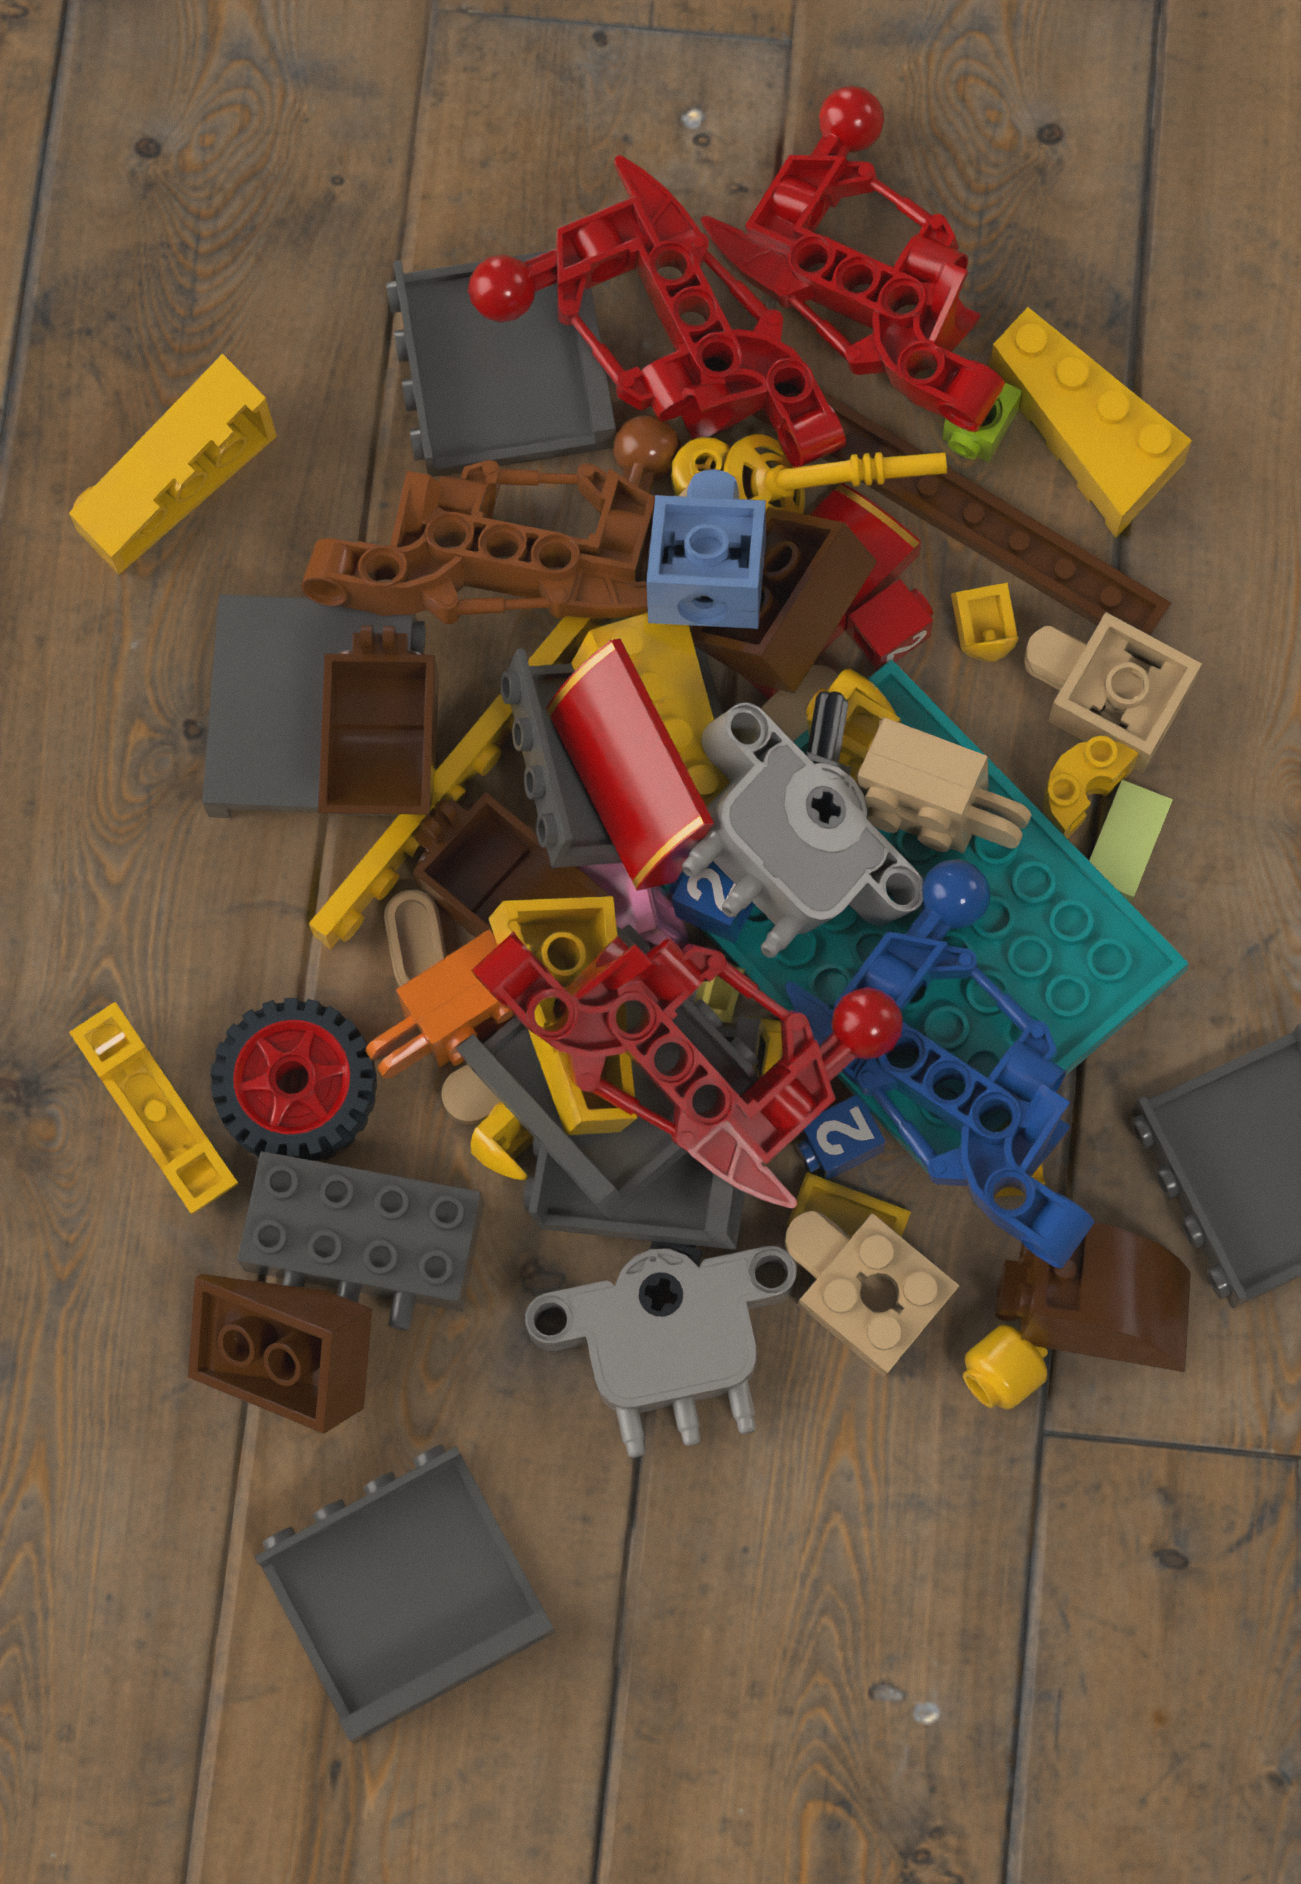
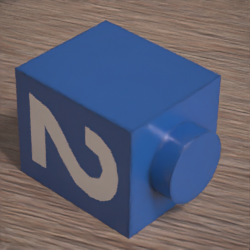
M714 861L694 877L686 875L682 870L676 881L671 883L669 888V895L672 896L671 900L677 918L734 944L755 904L751 902L735 917H728L723 913L722 904L726 901L728 894L736 884Z
M854 1095L818 1115L799 1133L802 1140L796 1142L795 1146L801 1160L810 1173L818 1169L822 1178L830 1180L883 1153L886 1141L869 1109L857 1095Z

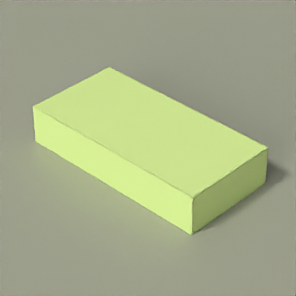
M1122 780L1089 861L1129 902H1132L1173 799Z

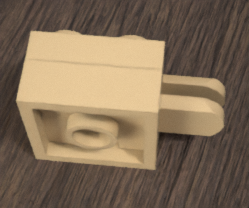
M1105 612L1087 644L1056 627L1045 626L1037 630L1030 637L1024 656L1025 669L1031 676L1060 691L1053 702L1048 722L1084 742L1101 735L1126 745L1139 753L1134 769L1141 773H1144L1166 735L1195 684L1202 663L1107 612Z
M883 717L857 775L858 785L863 792L867 807V820L873 826L890 833H896L898 829L918 836V840L923 845L939 852H948L950 848L964 854L972 834L1007 848H1016L1023 836L1020 829L1026 828L1032 816L1023 804L989 792L988 756Z
M816 1211L805 1212L792 1220L785 1233L784 1246L786 1251L797 1264L817 1279L802 1296L797 1305L882 1377L891 1370L959 1287L955 1281L873 1213L852 1237L826 1215Z

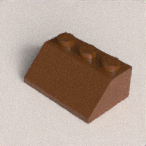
M768 507L766 510V543L758 629L693 625L690 632L694 646L755 684L795 694L877 561L843 522Z

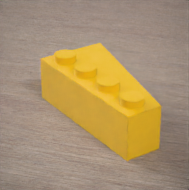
M1029 307L1023 311L993 344L989 367L998 373L1004 382L1022 390L1019 410L1028 422L1032 421L1045 438V445L1057 460L1061 459L1077 481L1076 486L1088 502H1093L1105 518V525L1114 537L1117 538L1182 467L1192 440Z
M222 354L95 486L89 487L79 495L73 505L74 508L69 512L76 531L118 575L121 574L277 437L266 397Z
M647 612L589 630L571 662L574 670L580 667L610 640L621 638L707 808L730 783V780L710 761L703 750L701 742L702 733L705 727L714 721L689 625L648 623Z
M613 896L502 901L488 918L498 945L514 931L523 944L548 968L547 971L551 973L565 990L617 936ZM548 997L539 1002L535 1010V1020L539 1026L548 1027L558 1021L562 1012L561 1003L558 998ZM625 1002L621 1004L616 1013L617 1025L622 1030L628 1029ZM528 1030L566 1135L617 1133L623 1131L637 1119V1115L634 1113L630 1115L594 1093L583 1091L575 1086L571 1077L568 1054L559 1052ZM626 1052L606 1056L600 1077L635 1097L631 1058Z

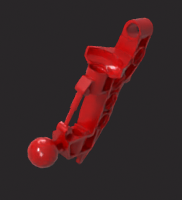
M848 85L836 89L823 101L821 106L819 130L823 135L811 155L788 156L745 224L747 234H744L740 229L707 215L701 218V224L716 249L740 275L759 290L777 300L780 306L784 308L794 307L816 328L815 331L846 359L848 367L853 374L886 373L893 387L916 406L944 417L961 429L977 432L1002 393L1006 383L990 367L975 360L965 359L952 352L981 318L980 313L965 307L959 299L963 283L969 273L967 270L968 256L958 251L959 246L956 236L945 216L942 214L932 215L907 196L902 197L878 179L875 168L870 162L847 161L846 156L848 153L868 149L880 138L884 125V109L878 98L864 87ZM877 191L895 204L897 210L922 228L918 234L910 239L894 266L891 267L830 238L814 233L830 206L836 208L841 198ZM814 264H825L823 268L818 271H806L810 266ZM860 284H870V287L863 292H851L854 287ZM808 300L814 301L872 328L873 334L852 344L827 320H822L804 302ZM905 305H916L914 310L909 313H896L899 308ZM923 370H936L932 376L926 379L919 380L914 378Z
M622 155L615 157L614 167L630 197L629 199L558 228L554 250L525 262L506 254L489 256L476 267L470 276L468 293L472 305L484 318L497 323L516 321L528 311L534 302L537 291L556 284L558 320L563 325H573L593 350L591 352L616 384V394L619 399L640 411L652 406L659 421H668L681 416L692 440L700 437L712 438L755 412L764 409L778 435L781 448L793 468L805 466L846 447L842 425L835 411L827 403L812 370L793 348L781 342L783 315L778 310H769L741 280L737 281L708 251V237L701 233L683 205L665 186L644 169ZM703 262L730 288L729 292L758 321L752 331L743 329L732 330L701 269ZM667 266L674 267L683 276L673 280L665 279L660 276L657 270ZM636 269L676 352L650 363L642 370L636 366L625 371L607 346L598 341L579 316L584 290ZM687 312H695L700 314L706 322L693 326L685 323L680 316ZM713 357L720 358L727 363L729 368L725 371L715 372L708 369L703 362ZM781 383H790L798 388L800 394L796 397H784L778 393L775 386Z
M514 931L471 970L502 1006L508 1008L528 1030L559 1052L568 1054L571 1077L575 1086L583 1091L594 1093L630 1115L634 1113L670 1134L672 1141L688 1152L710 1172L737 1189L764 1201L788 1208L796 1207L797 1200L762 1162L767 1164L835 1101L830 1081L855 1058L863 1060L874 1059L891 1051L901 1037L903 1027L901 1010L891 996L883 990L871 987L855 989L842 997L836 1006L832 1017L833 1033L818 1046L805 1015L794 1010L787 1011L759 990L758 984L729 964L721 952L693 944H688L681 949L671 937L661 941L645 955L636 943L629 948L619 936H616L566 990L547 971L548 968L523 944ZM716 976L746 998L754 999L780 1019L783 1057L741 1096L734 1091L672 1021L678 1015L674 1010L691 996L703 982H711ZM548 997L558 998L562 1009L558 1021L548 1027L539 1026L535 1020V1010L539 1002ZM637 1000L642 1011L640 1021L631 1029H620L616 1022L618 1008L626 1001ZM674 1042L679 1048L677 1064L668 1071H658L654 1062L656 1051L663 1044ZM626 1052L675 1106L673 1123L639 1103L640 1100L602 1079L600 1076L606 1056ZM712 1084L717 1093L716 1103L707 1112H695L692 1104L694 1093L701 1086Z

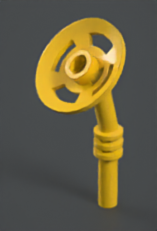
M754 434L738 440L729 450L723 471L731 474L736 479L739 487V499L747 500L742 481L743 466L745 465L752 469L751 491L754 497L748 500H766V510L769 507L799 514L804 513L805 488L852 482L854 487H858L861 481H864L866 486H870L873 480H876L878 485H882L885 479L947 474L945 452L883 457L881 452H876L874 458H871L869 453H864L862 459H859L857 454H852L850 460L793 468L787 460L780 442L762 434ZM765 447L773 450L778 455L774 453L760 455L755 448ZM766 462H772L777 466L769 468ZM795 489H796V503L793 501ZM780 499L781 507H774L769 503Z

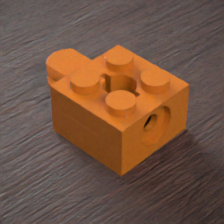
M490 929L396 989L406 1019L373 1039L365 1049L373 1061L384 1058L377 1068L383 1078L394 1077L429 1053L439 1068L450 1061L453 1066L462 1064L465 1060L456 1049L472 1034L481 1042L501 1029L515 1016L508 1008L502 1006L471 972L480 961L498 946L495 936Z

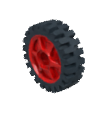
M284 998L282 1003L276 1004L274 1000L263 1003L262 1009L256 1012L251 1009L242 1015L243 1020L238 1025L233 1023L226 1031L227 1037L225 1041L219 1042L215 1051L216 1060L215 1063H212L210 1075L212 1078V1098L217 1113L230 1135L249 1153L252 1152L258 1158L262 1151L311 1161L321 1158L328 1160L337 1155L336 1151L342 1147H349L355 1141L356 1134L364 1130L368 1123V1116L370 1112H373L376 1102L377 1075L375 1063L365 1051L368 1045L357 1027L349 1019H346L340 1011L331 1006L328 1008L322 1006L319 1001L307 999V1002H301L297 998ZM298 1070L309 1075L308 1083L302 1091L288 1094L280 1090L281 1080L287 1073Z

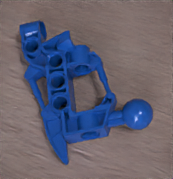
M960 859L940 862L926 874L923 880V902L921 905L924 910L906 934L887 931L833 1004L834 1010L842 997L855 989L871 987L883 990L891 996L902 1013L922 984L928 987L933 979L972 977L997 1002L996 1006L1023 1033L1008 1049L988 1078L904 1022L901 1037L891 1051L874 1059L863 1060L855 1058L841 1072L859 1087L862 1094L874 1096L899 1128L897 1130L898 1133L928 1169L929 1178L933 1183L937 1185L967 1186L973 1202L996 1226L1019 1240L1027 1249L1049 1265L1062 1269L1095 1221L1076 1203L1059 1193L1053 1192L1031 1176L1071 1127L1060 1119L1071 1102L1056 1093L1067 1071L1053 1062L1057 1057V1048L1048 1026L1042 1021H1035L1008 993L1004 994L977 967V957L973 951L949 946L948 942L942 941L950 929L970 927L985 914L990 903L991 888L986 876L974 864ZM789 981L785 984V991L794 1011L806 1016L813 1037L817 1040L819 1046L833 1033L832 1017L834 1010H830L829 1005L796 983ZM900 1048L912 1049L919 1055L917 1061L908 1068L894 1067L888 1062V1059L895 1050ZM946 1079H955L965 1086L963 1094L953 1100L939 1098L934 1093V1090L941 1081ZM896 1089L961 1133V1146L938 1155L915 1125L905 1119L885 1092ZM993 1110H1000L1007 1113L1012 1121L1005 1130L991 1132L981 1125L982 1117ZM1007 1187H1015L1026 1196L1025 1202L1014 1210H1005L995 1203L994 1198L1001 1189Z

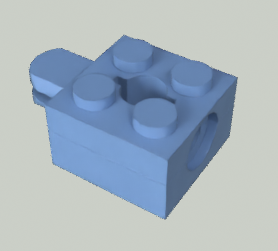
M716 469L704 470L692 477L688 485L687 497L655 495L646 582L648 623L758 629L766 543V500L739 499V487L736 479L731 474ZM702 596H708L709 599H702Z

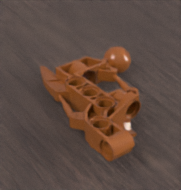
M637 415L624 422L613 441V454L618 466L623 471L622 476L610 468L607 473L591 463L580 465L577 469V474L539 473V470L500 469L499 464L493 460H485L465 466L461 478L441 475L439 481L428 474L407 471L390 546L361 541L355 543L333 538L319 539L313 547L302 580V592L312 601L325 606H341L371 612L379 616L412 615L429 610L444 624L457 622L460 615L505 613L504 610L548 608L550 614L556 618H564L566 616L619 618L647 613V584L644 581H640L651 543L655 497L650 492L653 481H657L672 471V461L680 449L677 433L668 421H659L657 416ZM539 483L577 484L579 493L600 513L595 534L590 533L587 540L559 532L492 519L500 485L539 486ZM448 546H457L454 548H444ZM501 556H507V557H509V558H506V559H498V557H501ZM551 567H562L561 569H550ZM390 579L387 582H378L379 580ZM463 586L523 598L504 599V597L459 599L457 592Z

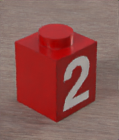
M898 579L848 615L846 633L876 671H878L891 659L894 662L898 661L931 637L933 619L930 616L934 614L933 609L918 589L914 588L910 591L903 581Z

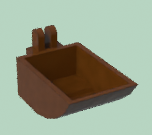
M361 625L360 633H352V650L340 653H324L318 813L430 814L436 762L439 673L435 655L408 651V633H396L395 626H383V633H374L373 625Z
M487 792L475 804H470L466 808H462L452 798L448 802L441 799L434 806L436 815L433 818L426 815L419 823L421 831L414 839L426 850L419 858L416 868L412 872L419 891L428 894L440 909L474 937H478L489 929L493 933L488 918L502 901L607 897L609 893L576 866L552 868L547 848L540 846L537 834Z
M1095 1222L1062 1269L1049 1265L1021 1243L1019 1262L1005 1259L1003 1264V1273L997 1284V1297L999 1299L995 1306V1317L1003 1321H1012L1017 1317L1021 1318V1340L1029 1341L1037 1347L1185 1372L1191 1272L1180 1258L1162 1245L1139 1234Z

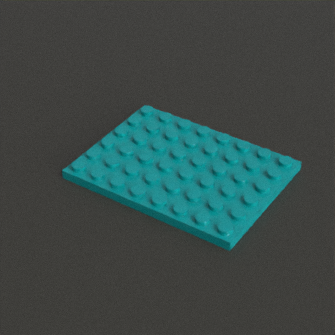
M892 659L868 678L889 701L896 716L901 718V724L984 754ZM808 729L793 741L804 754L807 752L809 743ZM988 758L989 792L1023 804L1032 815L1026 828L1020 829L1023 836L1016 848H1007L972 834L964 854L950 848L948 852H939L923 845L918 840V836L898 829L896 833H890L878 828L876 829L914 867L923 880L926 874L940 862L955 859L974 864L986 876L991 891L990 903L985 914L970 927L950 929L942 941L948 942L949 946L973 951L977 957V967L1004 994L1008 993L1035 1021H1042L1048 1026L1057 1048V1057L1053 1062L1066 1070L1067 1075L1187 972L1189 963ZM670 884L661 885V887L669 892ZM886 888L887 895L894 902L893 895ZM848 904L841 913L808 933L797 934L784 950H780L772 958L766 957L762 953L761 945L767 939L768 933L774 928L775 924L756 905L735 944L703 929L701 931L734 966L745 969L744 975L758 984L759 990L787 1011L794 1010L785 991V984L789 981L796 983L829 1005L830 1010H834L833 1004L887 931L906 934L924 909L920 905L914 911L888 925L875 926L865 921ZM972 977L933 979L928 987L922 984L901 1013L904 1023L950 1052L986 1078L989 1077L1008 1049L1023 1033L996 1006L997 1002ZM900 1048L890 1055L888 1062L897 1068H908L917 1061L919 1055L912 1049ZM842 1072L836 1075L854 1095H857L871 1114L928 1174V1169L898 1133L897 1130L899 1128L874 1096L862 1094L859 1087ZM946 1079L936 1086L934 1093L944 1100H953L963 1094L965 1086L955 1079ZM896 1089L885 1092L905 1119L915 1125L938 1155L961 1146V1133ZM993 1110L985 1114L980 1123L991 1132H1000L1011 1123L1012 1119L1003 1111Z

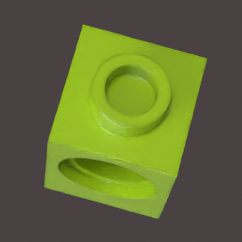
M1006 383L1002 393L988 414L993 422L990 425L980 427L977 432L961 429L945 419L942 439L947 441L948 446L958 455L967 459H976L978 457L989 463L1019 410L1022 390Z

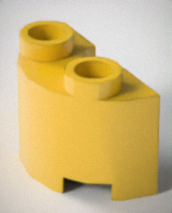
M1101 735L1093 737L1089 741L1078 743L1060 756L1050 772L1044 793V815L1068 839L1086 819L1087 814L1085 811L1091 805L1087 796L1100 794L1107 798L1120 785L1121 781L1125 780L1133 771L1139 753L1120 742Z

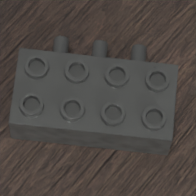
M261 1151L237 1261L246 1272L273 1277L275 1275V1277L283 1278L282 1285L304 1288L305 1283L337 1288V1295L357 1303L360 1293L391 1298L393 1302L388 1326L393 1329L408 1331L411 1326L415 1303L463 1312L484 1200L480 1191Z

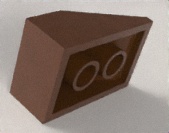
M200 1274L194 1280L188 1378L324 1434L364 1409L372 1308L326 1290Z

